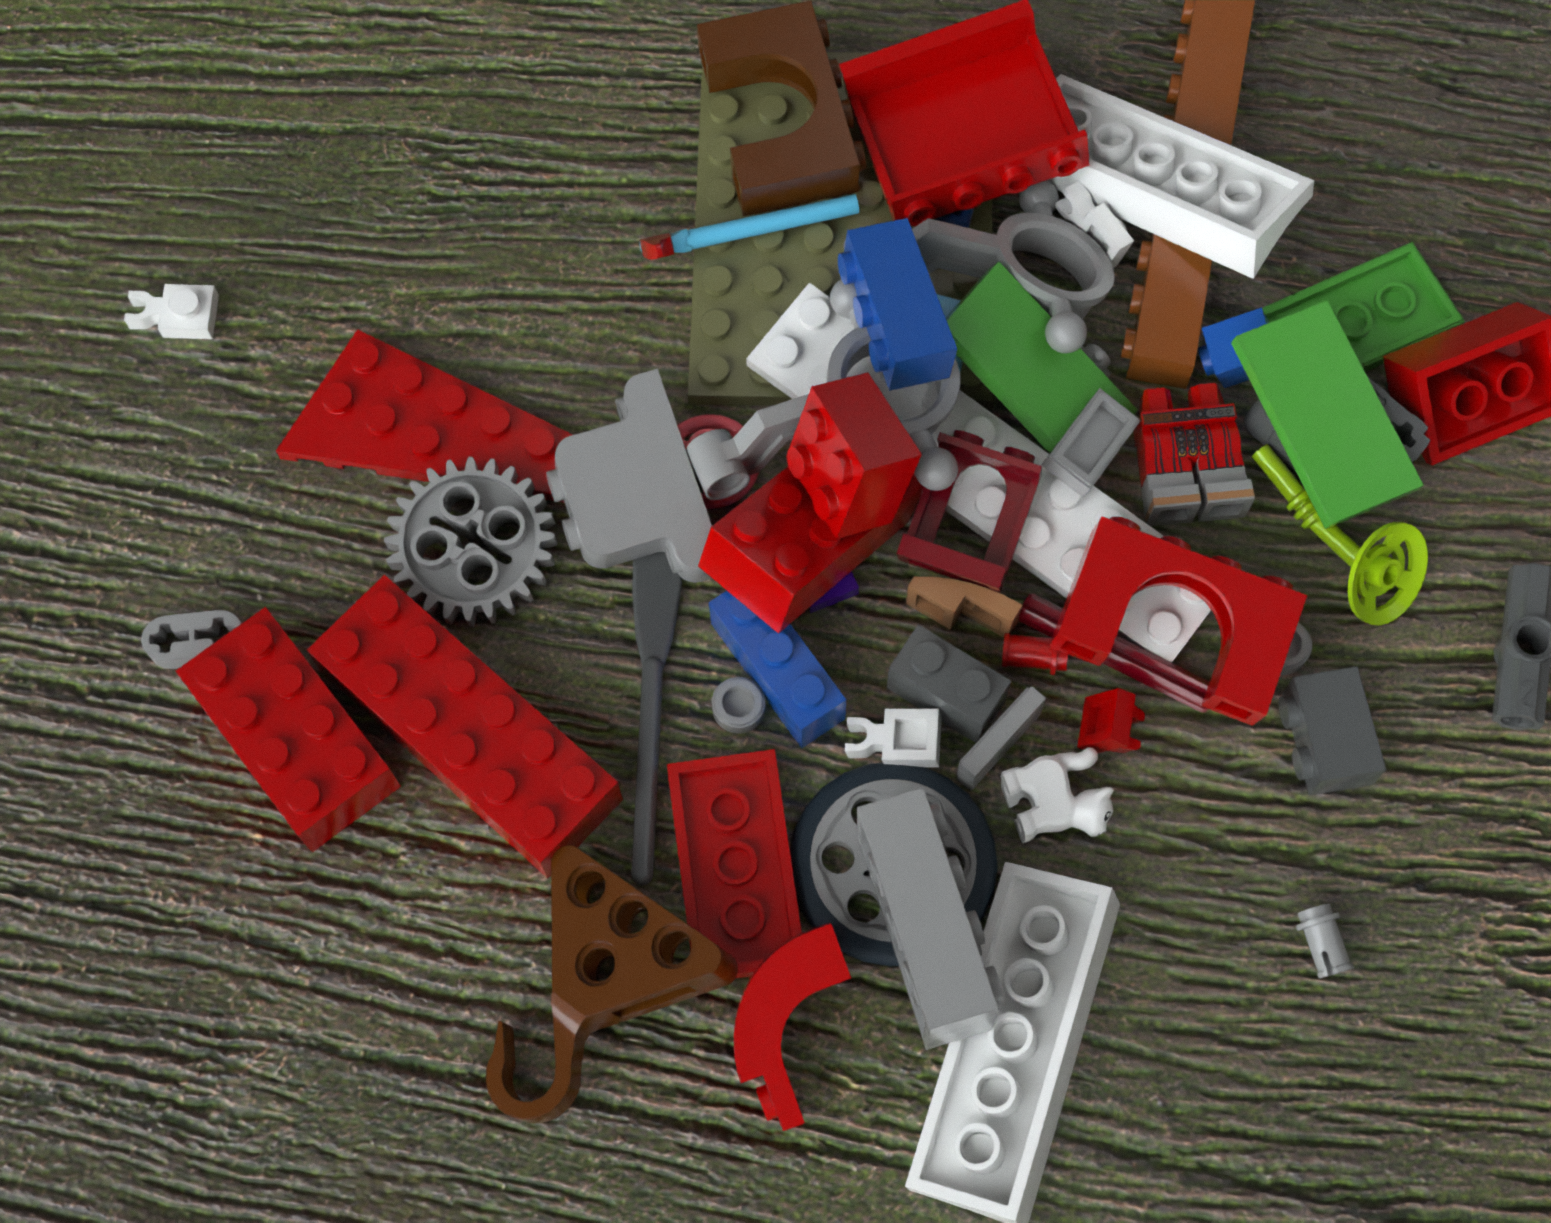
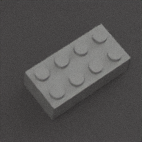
M924 787L857 807V838L925 1048L929 1050L992 1030L997 1012L1001 1011L999 1001L1004 1000V993L995 967L992 965L985 968L983 965L980 945L985 944L984 933L976 911H965L962 890L966 889V881L958 857L955 855L947 858L944 836L948 835V829L939 802L929 804Z

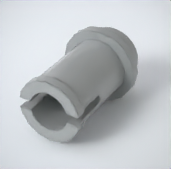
M1330 903L1297 913L1301 924L1296 925L1297 931H1304L1319 979L1354 969L1336 920L1341 918L1339 912L1333 913Z

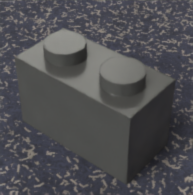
M917 625L889 667L887 689L920 709H939L942 723L977 743L1006 702L1011 680L922 626Z
M1358 667L1293 677L1279 698V713L1283 726L1286 729L1291 728L1296 745V748H1293L1292 751L1294 771L1299 780H1305L1309 796L1373 785L1386 771Z

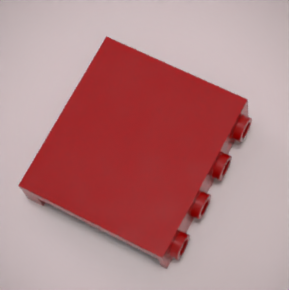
M1022 0L839 64L847 99L850 102L853 115L893 221L908 218L911 227H916L928 218L935 219L959 210L973 209L982 202L1008 193L1022 192L1031 185L1057 176H1069L1078 169L1090 165L1088 135L1085 129L1078 131L1037 37L1034 12L1029 0Z

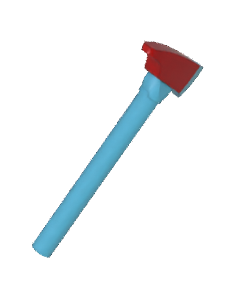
M856 194L690 230L682 229L672 234L666 233L639 239V245L643 256L646 259L654 260L674 255L675 253L691 252L693 249L859 214V204Z

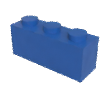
M908 218L847 230L844 253L838 254V269L844 285L854 283L857 296L853 298L854 315L860 328L866 327L871 339L869 342V355L875 372H883L889 391L950 378L957 346Z
M728 591L708 602L711 625L750 679L760 686L766 701L801 749L845 720L847 699L791 624L778 634Z

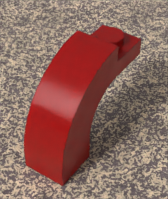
M829 922L792 937L771 952L749 979L736 1012L733 1033L734 1057L740 1083L763 1075L766 1084L755 1088L767 1121L778 1118L783 1131L805 1123L782 1060L781 1040L786 1021L794 1008L809 995L851 979L833 926Z

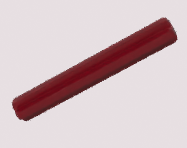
M1029 594L1023 602L1019 621L1052 637L1063 608L1036 594ZM1118 635L1116 636L1111 653L1103 664L1201 713H1205L1208 710L1201 705L1210 681Z

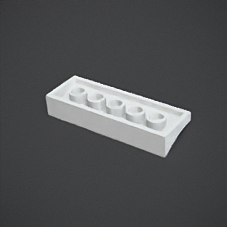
M1060 74L1056 78L1078 131L1085 129L1088 135L1090 164L1087 167L1078 169L1069 176H1057L1049 179L1048 181L1053 183L1060 192L1080 181L1090 193L1095 206L1104 202L1115 217L1254 279L1290 222L1313 196L1314 180L1065 75Z
M1005 862L983 932L985 944L980 945L982 950L981 959L984 967L993 965L1002 985L1004 1000L999 1001L1001 1011L997 1012L992 1030L949 1043L905 1184L907 1189L1003 1223H1029L1120 908V903L1112 887Z

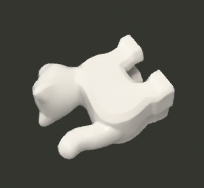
M1087 747L1078 753L1067 752L1052 756H1041L1025 767H1015L1001 773V788L1008 808L1017 805L1021 798L1028 799L1032 807L1027 811L1016 814L1017 819L1014 820L1022 843L1033 840L1039 833L1060 832L1071 827L1086 832L1090 837H1096L1106 832L1107 822L1113 813V805L1110 798L1114 791L1113 788L1088 789L1077 796H1073L1067 774L1068 771H1080L1093 766L1098 760V753L1094 748Z

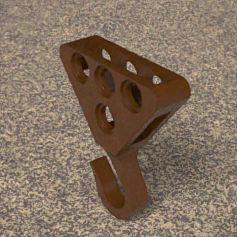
M570 845L559 848L551 859V1007L556 1064L553 1084L547 1093L537 1100L523 1102L518 1097L513 1086V1073L516 1067L514 1031L512 1026L502 1021H498L494 1049L486 1069L487 1090L496 1107L506 1115L527 1123L551 1121L562 1115L572 1105L581 1086L585 1041L591 1033L727 986L735 980L738 973L737 962L731 954L580 849ZM605 881V891L602 897L596 902L590 903L592 889L598 883ZM647 910L648 920L646 925L640 931L632 934L631 924L633 919L640 912ZM691 940L692 948L688 958L682 963L674 964V952L678 945L684 941ZM614 957L615 968L612 974L607 979L600 981L599 970L601 965L607 959Z

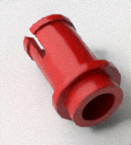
M1005 633L1002 667L1050 670V675H1055L1056 670L1067 671L1068 654L1049 647L1052 638Z

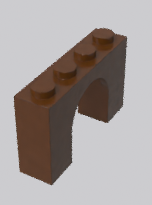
M812 1L697 24L699 56L709 93L756 83L775 82L798 90L809 100L814 108L808 121L790 134L730 147L731 174L742 215L748 216L858 192L859 171L866 170L865 153L861 141L853 142L850 129L854 128L851 105L848 99L840 100L837 90L842 87L839 65L836 58L828 59L826 48H830V39L827 24L824 18L817 20Z

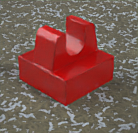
M1116 688L1085 697L1077 748L1084 750L1087 747H1091L1097 753L1105 751L1126 753L1140 749L1141 741L1130 737L1131 725L1144 722L1145 713L1134 705L1136 695L1121 688Z

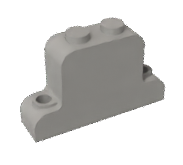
M658 368L634 375L627 381L623 397L615 399L620 422L563 439L555 451V469L546 472L554 501L564 500L569 515L568 519L562 520L569 548L571 551L580 548L584 560L596 568H608L657 552H665L673 574L678 573L684 580L693 583L712 579L698 567L712 524Z

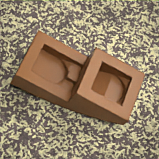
M913 577L908 585L906 598L907 605L950 630L960 615L964 614L1003 638L1005 633H1010L1011 635L1018 624L1023 604L991 589L965 581L941 577Z

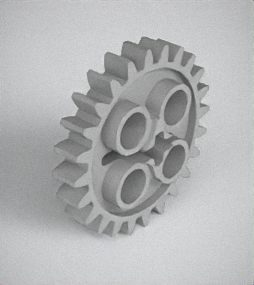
M468 457L465 471H458L452 460H447V475L440 477L433 469L428 468L427 476L430 483L424 487L413 480L409 483L415 494L413 500L397 497L395 500L404 512V515L389 516L387 519L391 528L399 532V534L384 538V543L390 550L398 551L386 558V562L391 570H402L394 577L395 583L400 589L411 586L407 595L417 604L426 599L423 609L432 617L443 607V618L447 624L452 625L459 612L463 613L469 627H474L479 612H484L488 620L493 624L496 623V608L503 606L513 616L516 614L514 598L519 596L530 603L534 600L527 587L530 582L537 585H546L547 581L538 568L539 566L550 567L555 564L553 556L543 550L558 545L555 534L544 531L555 525L552 513H540L548 504L543 494L531 496L535 487L530 478H526L516 484L518 474L515 467L510 466L500 476L495 459H490L483 471L478 469L473 457ZM462 499L475 501L469 513L463 516L450 514L452 506L457 501ZM433 519H440L447 523L454 531L469 540H474L478 535L486 549L505 557H511L512 561L509 564H503L496 560L489 552L474 543H468L464 548L455 533L439 526H432L431 522ZM505 523L520 525L518 533L509 540L495 538L496 530ZM439 542L447 544L446 552L441 558L432 561L423 559L425 550L430 545ZM482 566L493 569L492 575L487 582L481 585L468 583L469 575L474 569Z

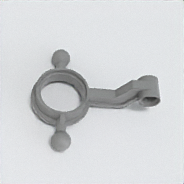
M1048 180L1031 185L1026 190L1020 192L1019 203L1025 213L1015 214L1005 219L996 234L929 218L912 229L929 274L940 268L981 278L991 266L999 261L1051 316L1045 328V338L1049 346L1059 353H1072L1082 347L1087 337V327L1083 318L1087 315L1091 306L1105 299L1114 283V269L1102 247L1078 227L1052 215L1056 209L1055 204L1059 201V195L1056 187ZM1013 251L1032 252L1055 261L1074 276L1082 287V291L1062 290L1040 281L1021 266L1015 258Z
M839 280L833 286L830 302L838 315L851 320L854 330L846 334L833 350L828 364L827 382L846 378L850 369L857 362L870 356L869 342L871 339L866 327L860 328L854 315L853 298L857 296L854 283L844 285L842 280ZM956 359L954 360L950 378L935 381L938 396L934 404L919 416L900 420L922 454L915 469L916 478L923 487L933 491L948 488L955 481L958 474V464L953 454L946 449L937 447L932 437V434L939 425L950 415L958 398L960 371ZM809 394L757 410L733 438L729 431L715 429L697 436L689 443L686 448L687 455L708 499L720 500L740 492L748 485L750 481L749 475L760 472L785 443L793 439Z

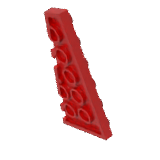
M357 329L276 449V453L281 460L298 462L299 458L323 462L327 467L344 469L346 465L372 469L379 475L429 482L427 476L428 468L433 469L440 477L447 475V460H452L458 471H465L468 457H473L478 469L483 471L487 462L490 459H495L500 476L507 468L513 466L518 474L516 484L526 478H530L535 487L533 495L543 494L546 500L554 501L546 472L555 469V451L558 444L573 434Z

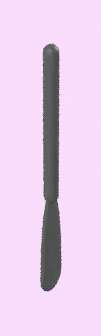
M657 552L633 560L632 597L635 637L642 664L631 875L633 881L641 886L647 885L652 881L654 872L663 668L673 642L682 586V577L678 573L673 574L665 552Z

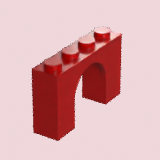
M1101 516L1089 536L1049 647L1100 666L1111 653L1132 596L1154 586L1166 585L1183 588L1197 595L1209 606L1216 617L1221 634L1220 653L1201 706L1251 726L1264 718L1268 713L1307 595L1293 590V585L1282 578L1270 575L1261 578L1242 570V565L1233 559L1223 556H1212L1209 558L1191 551V546L1181 539L1171 536L1157 538L1140 531L1141 528L1137 523L1129 519L1116 516L1108 519Z

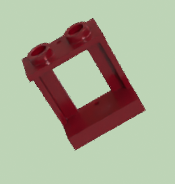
M954 430L952 436L939 432L937 438L938 447L948 450L955 457L958 464L957 477L952 485L944 490L933 491L925 487L923 488L908 533H903L896 554L899 561L951 579L969 582L1001 593L1042 477V466L1034 464V455L1017 448L1005 447L1003 453L983 447L985 440L969 432ZM977 465L989 466L998 471L1003 477L1007 488L1006 497L984 560L934 544L955 482L962 472L969 467Z

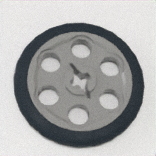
M872 763L844 772L823 786L805 806L793 831L790 855L797 903L801 912L813 928L828 922L831 923L841 951L863 962L885 966H899L881 909L878 916L869 922L856 921L848 912L847 906L849 901L858 894H868L877 900L870 875L864 876L869 872L857 838V824L853 821L851 815L854 806L864 801L875 802L924 787L929 804L939 802L948 829V835L944 836L945 851L955 852L963 860L966 889L962 890L965 911L975 910L981 921L994 895L998 863L995 840L985 815L967 792L948 777L926 767ZM832 846H843L852 853L854 863L844 873H832L822 863L824 852Z

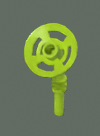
M1268 444L1256 451L1251 457L1288 501L1286 506L1288 511L1295 510L1296 512L1293 517L1296 520H1303L1301 527L1304 530L1310 528L1351 567L1348 579V601L1354 615L1365 623L1377 626L1388 624L1400 617L1417 597L1427 571V544L1420 530L1405 522H1391L1373 532L1360 548L1337 525L1327 529L1324 528L1306 490ZM1386 536L1383 544L1376 545L1370 549L1378 540ZM1403 541H1405L1408 550L1407 569H1404L1405 555L1400 546ZM1394 586L1399 588L1388 602L1376 608V596L1383 595Z

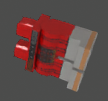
M1217 383L1198 384L1190 387L1187 394L1188 408L1173 409L1170 389L1165 387L1151 388L1143 391L1139 419L1141 421L1134 429L1133 434L1135 447L1137 446L1145 523L1149 526L1191 523L1196 514L1198 515L1199 522L1244 518L1255 500L1252 480L1247 479L1242 458L1240 434L1235 422L1237 418L1234 403L1224 404Z

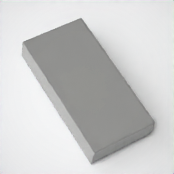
M1099 388L1041 465L1080 496L1084 497L1141 420Z
M1027 687L960 760L957 780L972 791L1041 715L1046 697L1034 687Z

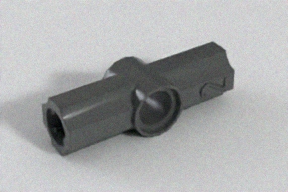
M1535 563L1513 565L1508 571L1501 638L1494 647V659L1498 668L1492 721L1499 723L1504 728L1519 731L1524 729L1538 730L1544 725L1551 662L1550 566ZM1517 638L1528 641L1534 648L1535 655H1530L1520 649L1517 644Z

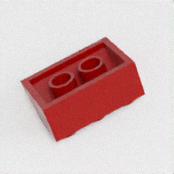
M1513 303L1383 356L1390 397L1411 414L1417 416L1428 427L1424 435L1430 441L1421 454L1426 463L1430 465H1435L1551 417V315L1522 303Z

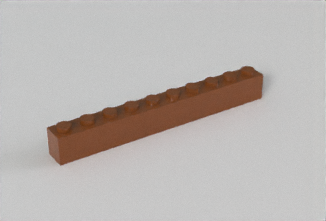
M1184 0L1180 23L1188 24L1187 34H1178L1173 63L1181 64L1180 75L1172 73L1170 77L1166 103L1174 104L1172 115L1164 114L1165 118L1231 145L1255 0ZM1151 233L1150 241H1141L1136 270L1145 272L1143 284L1134 283L1128 313L1137 315L1135 329L1126 327L1120 358L1129 359L1126 374L1128 379L1186 389L1195 367L1212 260Z

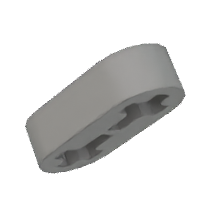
M225 610L165 615L155 618L147 624L142 633L141 643L143 650L156 665L167 669H177L211 646L214 641L209 638L218 636L221 627L226 626L230 632L242 623L235 614ZM173 632L182 641L172 643L170 651L165 653L157 643L165 642L167 633Z

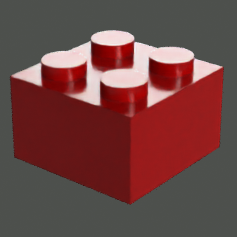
M867 372L811 387L786 458L792 475L800 479L811 497L816 514L820 519L825 520L835 538L839 539L893 522L922 454Z

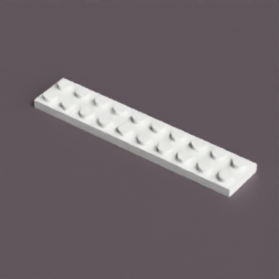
M808 283L746 358L747 366L792 399L807 395L812 386L827 383V370L831 354L839 341L846 334L854 330L850 319L844 318L834 311L828 295L811 283ZM870 356L857 362L846 376L847 378L868 372L899 420H907L921 415L934 404L938 396L935 381L889 391L883 372H875ZM960 390L952 412L932 434L938 447L937 438L939 432L950 436L953 435L954 430L969 432L985 440L983 447L1003 453L1005 447L1017 448L1034 455V464L1042 466L1041 464L1049 455V453ZM977 465L969 467L960 474L955 482L946 507L948 513L988 542L991 540L1006 497L1007 488L1003 477L998 471L989 466ZM1042 466V477L1013 560L1067 598L1091 531L1101 516L1108 519L1115 516L1123 517L1137 523L1141 528L1140 531L1157 538H1161L1163 535L1095 486L1082 497ZM1166 585L1150 587L1131 597L1117 635L1155 655L1173 662L1211 609L1201 598L1183 588Z

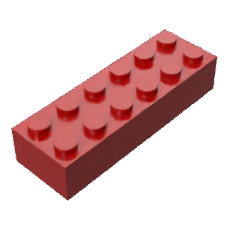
M383 575L307 649L319 670L547 879L551 876V859L554 853L559 848L567 845L578 848L623 801L618 781L386 575Z

